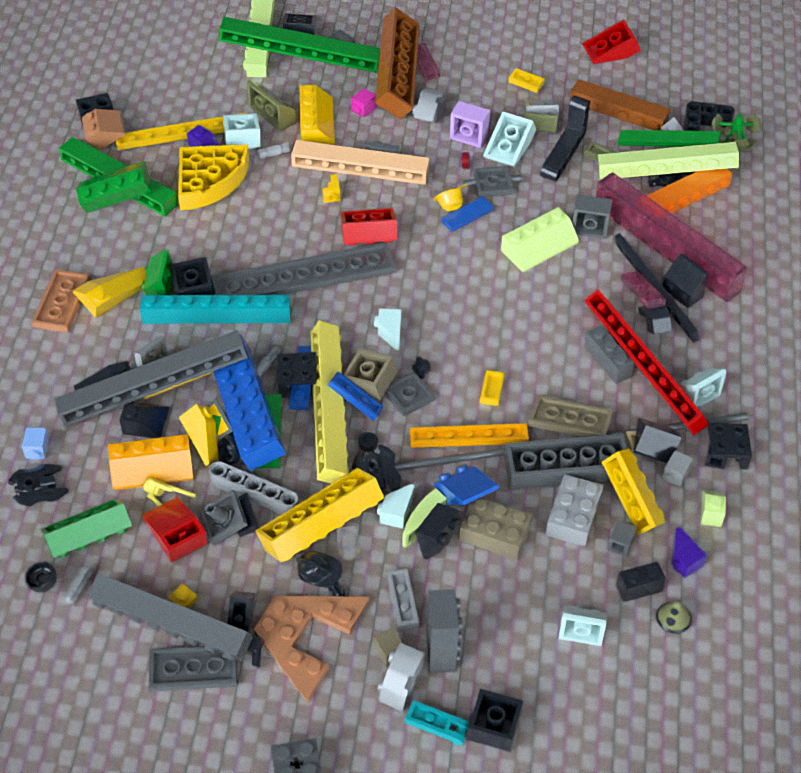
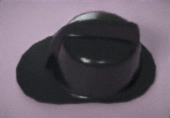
M308 551L301 555V557L296 558L298 562V576L305 583L327 588L336 584L342 576V564L333 556L316 551Z

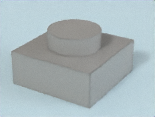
M672 118L660 128L664 131H684L675 118Z

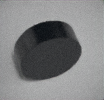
M371 432L361 434L358 439L359 448L365 452L374 451L378 447V437Z

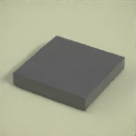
M415 372L390 383L385 392L387 398L403 417L435 401V395Z

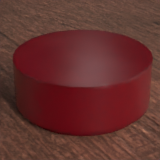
M469 152L462 153L463 169H470Z

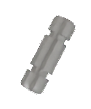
M286 142L282 143L281 146L278 144L266 147L265 150L264 148L258 149L257 155L259 159H264L266 156L282 154L281 152L288 153L290 152V146Z
M83 566L79 571L80 575L75 577L68 588L70 591H67L63 596L67 603L73 604L78 598L77 594L81 593L88 582L87 578L90 579L93 574V570L90 567Z

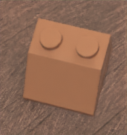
M94 109L82 117L85 138L97 150L103 149L125 135L122 115L119 110Z

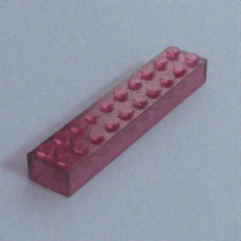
M611 172L598 181L596 197L612 199L609 217L611 220L629 231L637 239H640L671 263H674L681 253L686 255L709 273L706 288L725 302H729L741 292L748 267L615 173Z

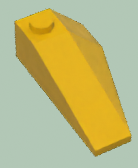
M140 267L91 280L73 290V293L91 314L97 318L141 290L143 281H146V269Z

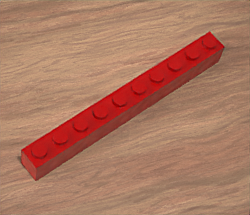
M598 289L587 297L584 302L590 311L632 359L635 366L690 433L695 436L706 428L709 423L701 411Z

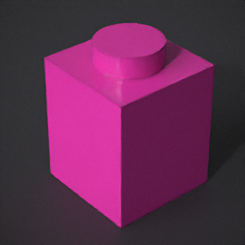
M363 88L351 98V111L362 117L367 116L377 108L375 103L376 94Z

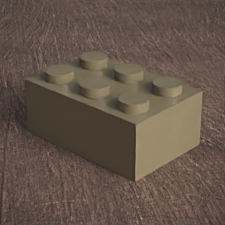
M480 497L472 501L460 527L459 541L518 560L531 528L532 514Z

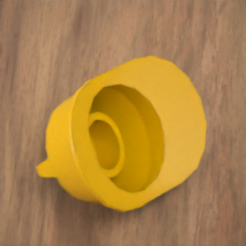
M468 184L442 192L435 196L433 201L438 202L442 209L446 211H455L462 206L463 197L461 190L466 188Z

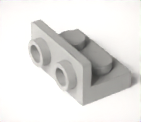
M557 100L524 101L526 113L558 115L559 120V104Z
M158 336L134 353L136 362L130 366V370L168 356L165 337Z

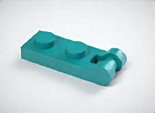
M414 700L405 717L406 724L448 739L458 746L463 745L465 741L464 735L465 732H468L469 722ZM451 726L456 727L457 731L450 730Z

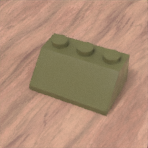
M250 80L247 81L249 107L280 131L296 123V111L292 106L288 105L282 98L276 96L263 85Z

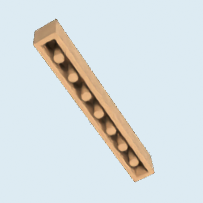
M296 140L292 151V166L419 184H426L429 173L430 158L300 140Z

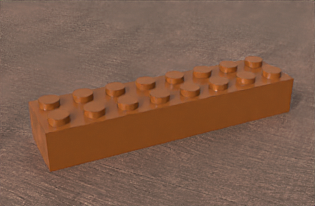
M395 7L383 18L375 103L401 120L414 106L420 24Z

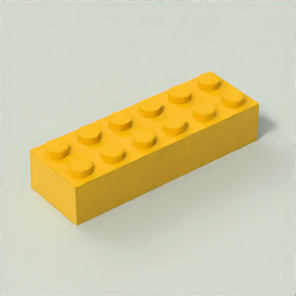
M356 468L255 531L267 553L280 562L288 561L294 554L309 548L316 540L325 538L329 532L342 527L351 518H356L367 508L376 506L384 496L376 478Z

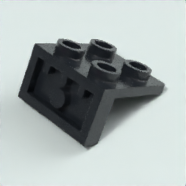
M315 352L277 354L279 394H282V398H287V390H291L292 385L316 384Z
M709 423L708 433L711 456L735 458L736 462H739L740 470H748L752 458L748 424Z

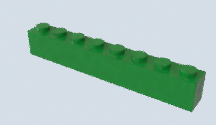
M71 137L59 147L60 157L63 162L93 178L127 167L121 161L113 159L108 154H104L95 147H91L74 137ZM149 178L152 192L132 199L165 217L178 206L177 192Z

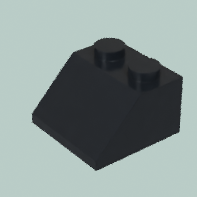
M681 253L664 275L662 286L679 303L690 308L703 299L709 273Z
M437 503L417 528L415 533L424 559L427 560L439 554L449 544L455 532L460 529L462 521L459 510Z

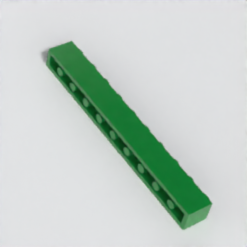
M224 16L219 30V41L377 73L380 48Z

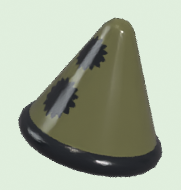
M679 600L662 604L656 612L657 623L666 632L679 634L685 632L691 626V613Z

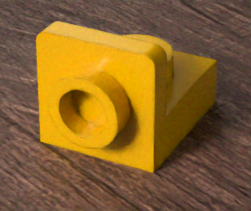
M337 174L330 175L331 182H328L327 188L322 189L324 203L341 201Z

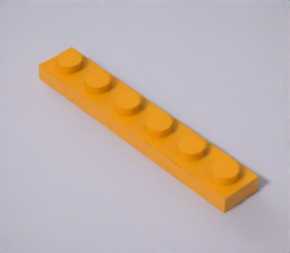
M527 423L410 428L411 448L504 445L506 443L529 441Z

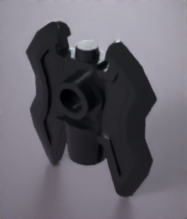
M379 445L378 450L380 453L370 451L365 458L362 450L357 453L351 467L353 470L359 468L374 476L381 490L386 489L385 480L392 492L400 489L401 475L396 470L394 463L396 454L390 448Z
M40 464L36 468L29 470L18 469L8 480L9 485L17 484L14 489L15 493H19V496H13V501L20 505L31 507L37 502H54L66 495L69 489L55 488L56 482L53 475L61 471L62 466Z

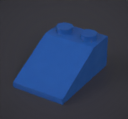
M467 464L456 468L457 472L451 475L448 472L439 476V480L434 482L435 488L447 498L446 505H465L499 489L498 484L477 467H468Z

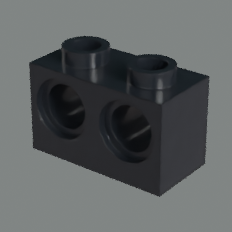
M108 93L76 99L82 125V117L94 109L113 110Z

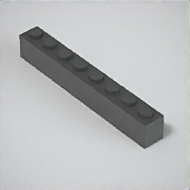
M99 573L87 595L93 601L92 605L104 610L105 607L111 609L110 612L120 617L123 614L128 615V619L140 624L143 621L148 623L147 627L155 631L163 629L166 631V635L175 639L178 636L185 638L184 642L192 646H196L197 643L203 645V649L210 653L221 652L223 653V658L233 662L235 658L243 660L253 638L247 631Z

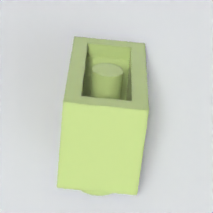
M703 489L701 524L721 527L725 516L726 496L721 491Z

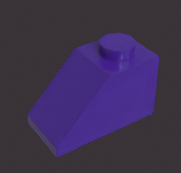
M201 125L196 126L187 133L189 147L220 146L214 135Z
M679 526L676 528L673 538L671 564L676 572L686 578L704 566L707 555Z

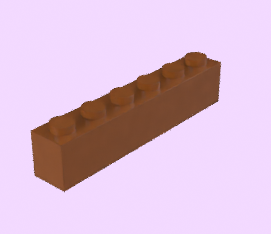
M578 79L571 90L570 101L574 95L590 100V110L650 130H661L660 128L669 121L670 108Z

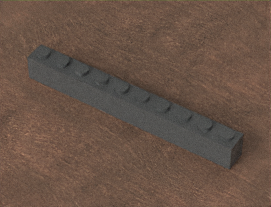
M238 330L59 396L55 398L58 416L66 427L248 358Z

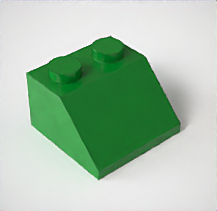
M167 249L151 257L149 265L146 266V281H143L142 290L146 295H170L173 282L170 264H173Z

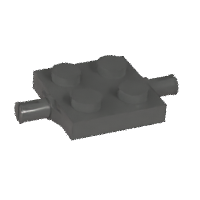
M507 166L474 168L473 179L463 180V185L474 186L478 197L512 195V183L522 182V176H511Z

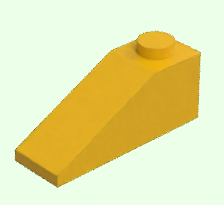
M195 404L180 416L179 419L206 466H210L212 463L219 461L216 422L212 417L213 412L208 406Z

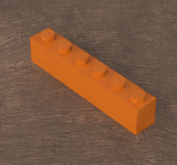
M727 168L697 171L638 199L636 212L648 224L659 221L667 215H671L696 201L698 202L721 189L727 188L731 183L732 172Z

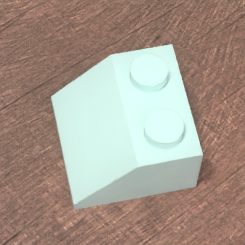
M256 113L223 115L226 145L248 144L249 149L260 147V127Z
M708 368L703 372L696 373L689 380L682 381L679 386L696 407L699 408L720 396L727 371L725 369Z
M564 606L559 638L601 646L606 627L607 613L600 612L599 610L581 609L577 606Z

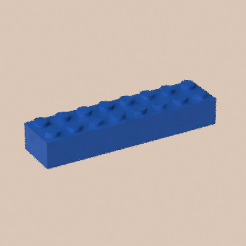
M240 334L248 358L213 372L240 457L251 471L285 455L286 451L251 350Z

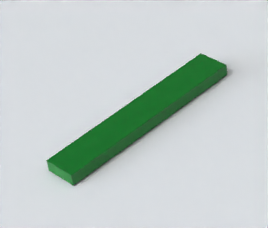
M621 130L617 142L618 146L667 147L720 143L721 131Z

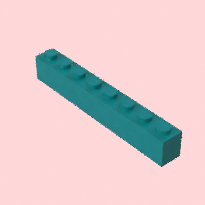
M141 295L140 313L142 324L290 323L291 305L290 295Z

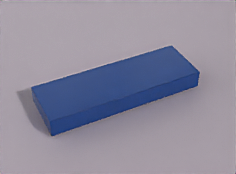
M481 197L442 217L441 222L453 232L492 212L494 206L484 197Z
M339 371L328 384L330 388L373 421L384 407Z

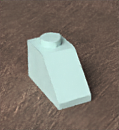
M379 309V315L375 316L374 327H378V335L395 350H399L401 309Z
M407 485L385 495L383 503H379L377 509L381 524L404 528L414 498V485Z

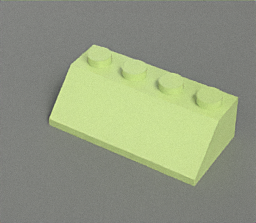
M558 207L503 235L501 251L524 272L579 243V239L570 218Z

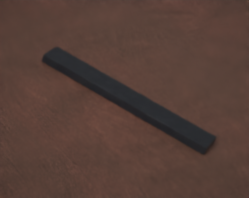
M621 233L615 235L614 238L618 249L656 297L665 302L669 313L692 342L699 341L698 330Z

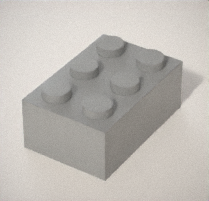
M564 474L548 520L546 536L585 547L601 500L604 485Z

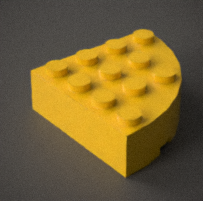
M248 144L179 147L178 197L180 210H192L210 205L233 192L243 181L248 171L250 160Z

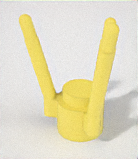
M154 477L148 478L144 484V491L148 493L147 498L151 499L158 507L162 503L156 496H161L165 490L169 492L175 491L193 498L196 497L194 493L166 484Z

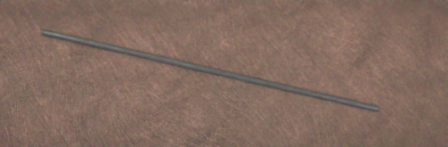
M739 413L706 418L708 423H731L748 420V414ZM682 422L663 424L675 430L687 429ZM637 428L608 432L607 435L625 434L626 431H636ZM505 447L395 463L397 471L504 456Z

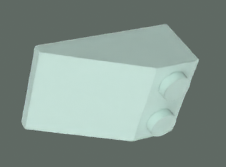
M502 112L483 157L515 167L535 134L536 127L534 122Z

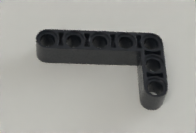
M575 95L572 97L569 104L567 127L544 162L540 171V177L555 182L560 178L586 134L590 100Z
M691 101L686 106L683 130L700 131V125L712 126V120L717 114L722 116V122L732 123L735 109L729 105Z

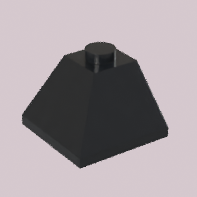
M133 401L125 404L119 419L122 434L161 438L170 406Z

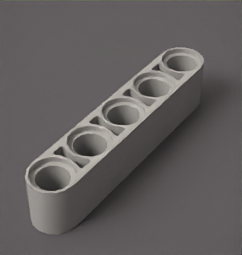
M220 461L212 463L209 467L211 484L216 488L228 493L234 490L238 497L247 493L252 503L278 514H283L298 505V495L284 487Z

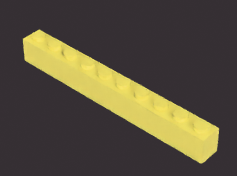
M318 320L311 331V352L316 354V384H313L317 480L332 484L349 473V467H347L348 452L346 451L347 436L345 435L344 398L328 386L338 371L342 374L341 335L339 334V326Z

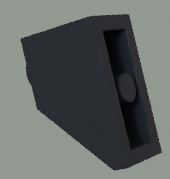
M234 591L229 600L227 624L250 633L254 614L255 593Z

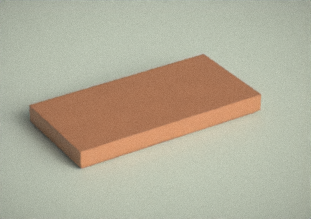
M55 269L31 322L32 327L68 332L81 303L73 293V290L90 281V274Z

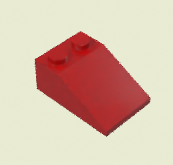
M624 19L582 43L593 64L626 59L641 51L636 38Z

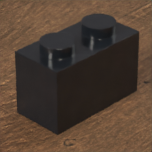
M657 561L620 571L616 587L623 602L663 592L666 577Z

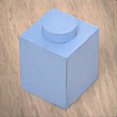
M26 428L22 445L25 458L33 460L46 458L49 443L46 428Z

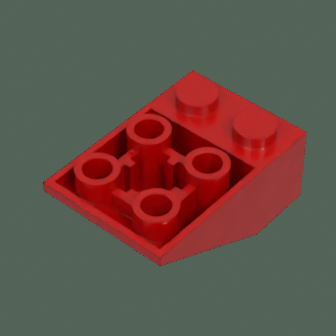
M178 497L141 515L170 563L207 544L206 531L197 517Z

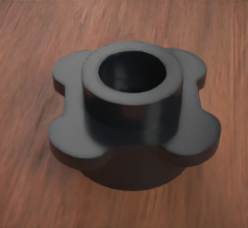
M418 356L416 357L415 364L412 365V370L419 375L420 379H423L425 374L430 372L431 367L428 360Z

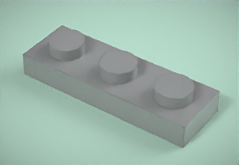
M408 570L387 571V580L398 630L419 627V619Z

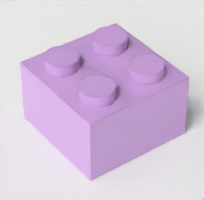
M458 101L451 113L450 139L481 148L488 136L490 110Z

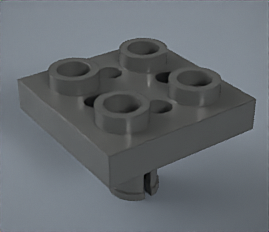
M234 490L216 501L208 503L206 507L200 510L209 542L214 546L248 525L238 494Z

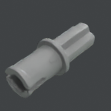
M274 347L265 357H261L259 364L256 366L260 379L269 369L273 368V363L277 360V354H282L278 347Z

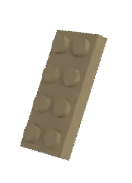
M538 395L528 420V426L580 437L607 435L614 410Z

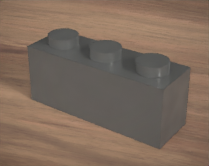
M601 325L587 331L584 347L614 383L618 384L631 378L634 362L607 330Z

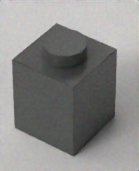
M618 520L610 535L607 550L626 557L635 539L637 527L629 522Z

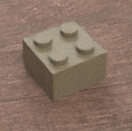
M359 349L345 371L344 376L372 398L381 400L398 371L393 357Z

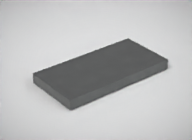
M204 646L150 649L149 692L238 687V659L235 658L234 662L223 658V653L216 651L213 654L204 650Z

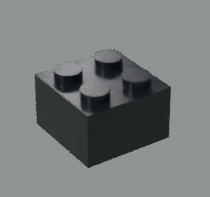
M207 257L170 264L176 295H215Z
M480 688L469 723L467 740L511 752L522 714L523 700Z

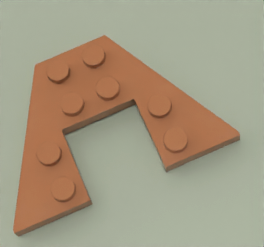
M275 596L256 624L254 634L264 640L265 649L273 656L277 665L288 676L292 685L297 688L307 704L329 670V664L293 647L312 618L350 635L368 606L370 597Z

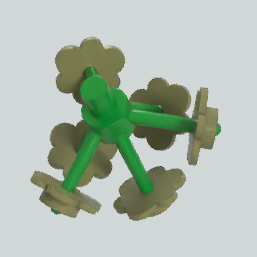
M717 114L712 120V128L715 131H720L722 126H727L723 129V133L727 137L725 140L720 139V143H728L729 139L733 138L737 144L738 151H748L755 146L757 141L753 140V138L747 139L743 128L745 126L747 130H750V133L760 130V118H757L756 114H751L750 117H747L745 123L741 114L737 115L733 123L722 122L723 119L720 114Z

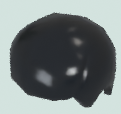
M225 435L219 440V442H222V445L218 448V459L220 462L233 465L238 463L241 457L234 436Z
M47 561L35 563L29 567L25 574V584L36 593L49 591L57 582V572Z

